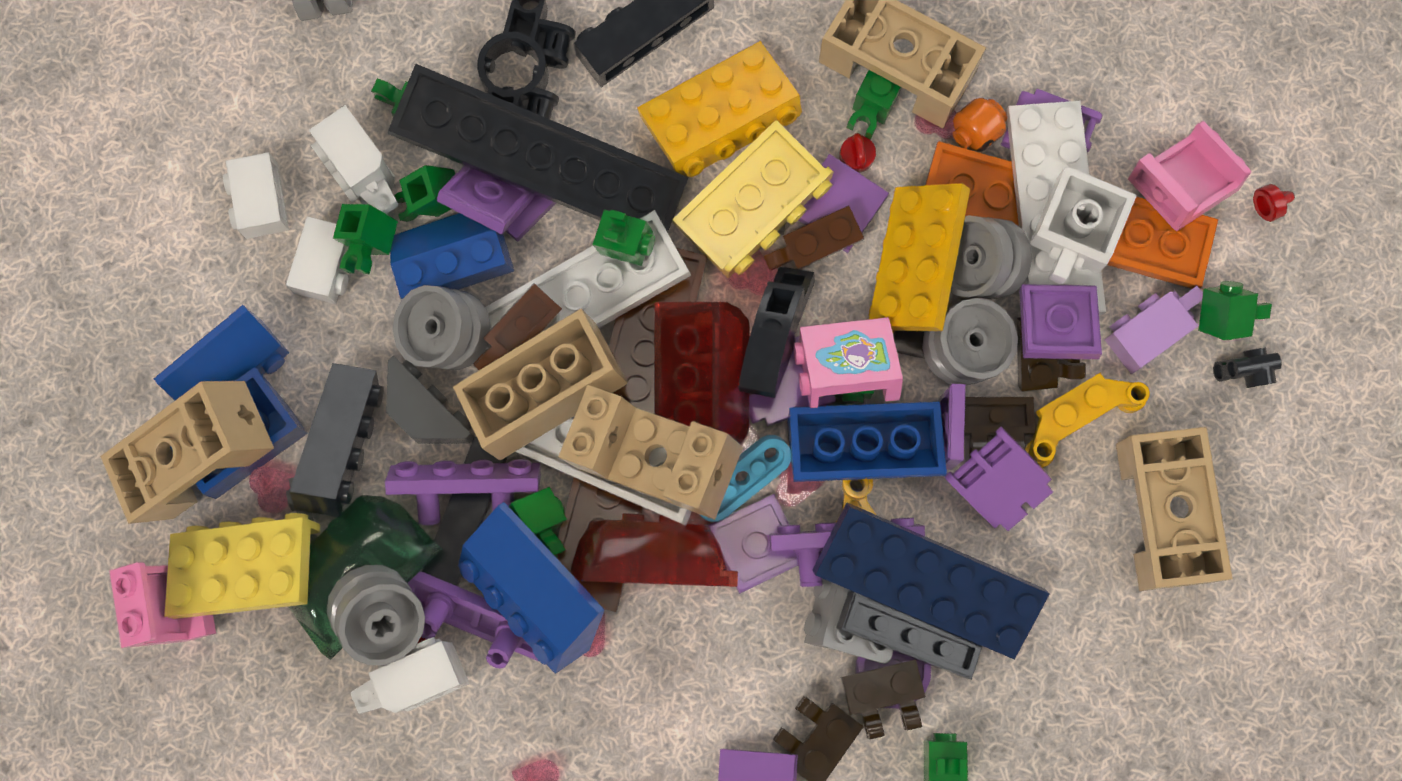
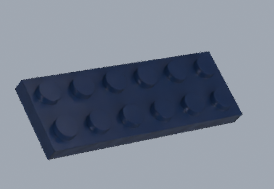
M848 502L842 510L812 570L815 576L1014 660L1050 595L1045 588Z

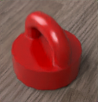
M855 133L843 142L839 159L847 166L861 173L872 166L876 157V148L870 139L860 133Z
M1267 184L1256 189L1254 192V207L1260 217L1272 222L1285 216L1287 204L1295 199V194L1291 191H1281L1274 184Z

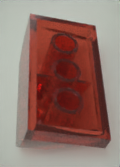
M654 302L655 415L689 427L693 421L727 433L739 444L742 443L749 433V393L739 392L738 384L750 338V324L740 308L728 302Z
M623 513L622 520L591 522L578 542L571 565V574L578 581L737 587L738 571L727 570L721 546L707 525L687 523L685 526L662 515H659V522L644 521L645 514Z

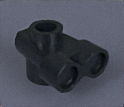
M1266 347L1243 351L1244 357L1215 362L1213 366V374L1217 381L1222 382L1244 377L1246 388L1277 383L1274 370L1281 369L1282 362L1278 353L1267 354Z

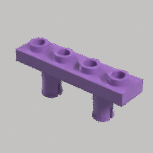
M517 459L509 463H493L489 460H478L471 464L439 461L433 465H418L412 461H404L390 466L385 479L386 495L416 494L418 523L421 525H434L439 523L441 519L439 494L491 493L493 510L503 502L509 506L514 502V492L539 491L541 464L531 463L525 459Z
M914 518L891 519V522L925 536V526L914 524ZM836 522L815 524V531L800 532V525L777 526V533L769 534L771 551L794 550L795 553H798L801 587L823 585L822 578L815 576L812 570Z
M413 570L407 583L420 600L425 614L422 638L429 639L435 637L444 622L493 642L486 660L495 668H505L514 651L538 661L528 643L511 631L508 621L497 609H492L484 597L419 570Z

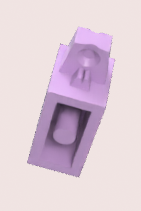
M1196 286L1181 298L1175 291H1170L1162 298L1155 293L1138 306L1142 312L1133 319L1126 314L1110 326L1113 333L1105 341L1131 375L1199 326L1193 319L1195 316L1190 309L1202 301L1203 292Z

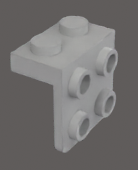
M822 578L823 585L814 586V596L816 598L812 612L805 621L804 632L806 637L804 643L834 649L883 664L888 663L891 660L893 650L836 628L847 594L853 591Z

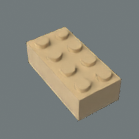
M581 308L454 385L453 388L482 449L498 460H502L575 416L587 385L613 393L628 384L597 324Z

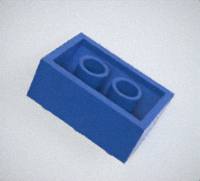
M461 213L395 234L390 250V265L401 299L411 290L423 285L460 290L515 271L504 234H500Z
M242 305L153 379L173 400H177L201 381H236L254 367L262 375L265 373L272 374L284 364V357L290 352L260 318Z
M256 367L236 381H245L274 449L250 466L215 469L195 483L201 493L208 497L219 498L308 434L288 404Z

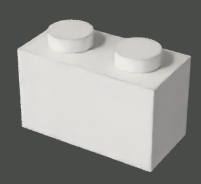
M267 152L226 160L227 173L223 174V183L226 193L232 197L233 208L228 210L232 228L234 230L237 229L246 239L289 231L278 163L272 155Z
M311 217L306 218L286 286L294 294L336 304L338 295H344L348 285V275L339 267L341 259L349 247L333 239L336 228L335 223Z

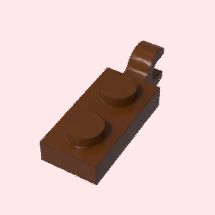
M848 205L784 235L783 238L787 246L763 257L771 271L792 261L795 262L797 269L800 270L865 239Z
M533 283L483 337L491 346L473 363L474 366L481 370L535 337L562 308Z

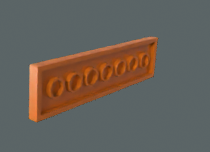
M938 141L925 185L963 183L970 188L965 216L999 218L1012 221L1019 226L1012 162ZM1136 196L1114 253L1107 265L1190 289L1196 286L1202 288L1219 219L1201 215L1178 231H1175L1146 199Z

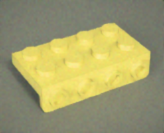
M775 120L672 219V223L728 279L735 272L740 276L755 261L751 256L761 247L767 250L778 240L781 235L777 231L785 223L788 222L790 225H793L807 211L804 205L813 196L819 200L828 192L833 185L830 180L834 171L829 167L824 168Z
M289 513L282 520L257 517L251 520V524L242 525L239 522L219 523V528L210 529L205 526H189L186 528V532L170 534L164 617L179 619L308 604L310 534L320 533V524L309 520L307 514Z

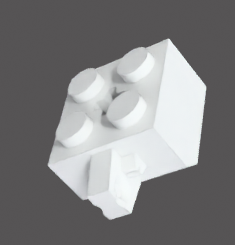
M346 105L309 129V132L316 140L310 146L352 203L358 199L361 204H370L385 214L399 206L391 191L394 187V174L384 162V157Z
M1066 166L1054 183L1030 241L1031 246L1048 252V257L1055 259L1048 279L1062 285L1067 280L1072 267L1078 270L1083 267L1099 273L1108 264L1114 253L1137 195ZM1078 216L1084 218L1083 223L1080 222V218Z
M435 637L417 643L414 648L415 653L404 656L402 659L387 665H377L378 669L368 673L371 680L350 692L358 713L361 714L380 708L394 713L400 711L408 712L469 685L470 683L453 642L441 641V638L435 639Z

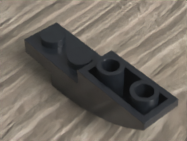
M779 266L774 281H768L748 341L738 384L739 392L770 398L776 397L793 352V343H796V330L815 283L814 272Z

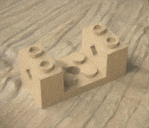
M845 0L822 38L819 63L849 79L858 64L917 95L912 113L943 129L977 72L986 47L898 0ZM898 39H906L912 43L914 49L908 53H901L895 49L893 43Z
M201 381L100 457L127 522L132 524L176 518L198 502L191 487L215 469L250 466L273 450L274 446L245 381Z
M587 385L558 457L581 471L715 520L743 447L729 434L693 421L690 427L638 409L621 396ZM656 448H665L667 452L665 462L658 467H652L649 462L651 452Z
M1207 427L1131 435L1118 442L1116 450L1121 480L1134 479L1146 550L1133 554L1139 591L1208 584L1233 579ZM1174 497H1180L1188 504V513L1184 518H1178L1171 512L1170 503Z

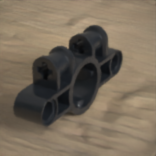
M512 0L503 33L488 40L479 53L477 60L478 74L486 93L550 119L553 107L558 105L559 97L545 90L549 78L547 66L558 69L567 68L569 59L566 56L570 41L575 39L576 31L566 24L546 20L548 13L546 0ZM530 1L539 3L533 9L523 8V5ZM510 51H514L523 57L529 54L538 62V65H534L532 81L525 87L517 90L507 86L503 88L497 87L488 79L489 73H493L495 69V60L500 55Z

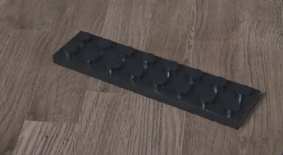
M415 64L388 129V134L599 221L604 210L626 213L627 216L638 219L655 210L667 233L689 178L418 64Z

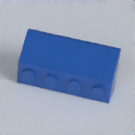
M940 402L818 406V408L789 407L787 424L793 482L947 475Z
M505 502L499 504L463 544L458 567L465 580L470 583L473 582L483 593L487 604L492 609H497L508 621L511 631L528 643L537 660L547 665L556 674L590 650L605 609Z

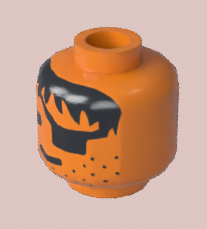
M976 98L957 112L953 118L955 129L953 137L962 148H970L976 152L985 151L1006 132V112L993 99Z

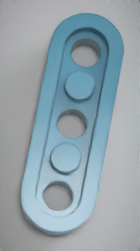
M766 435L741 453L715 520L703 515L700 516L710 522H718L725 519L785 471L791 462V450L787 443L779 436ZM776 448V453L773 457H765L767 449ZM739 472H747V477L744 480H735Z

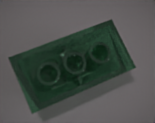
M361 495L341 513L340 517L332 520L328 527L310 544L308 604L288 607L319 651L331 660L343 648L331 628L326 613L328 596L336 582L349 571L364 565H383L397 571L408 583L442 548L402 505L382 496Z

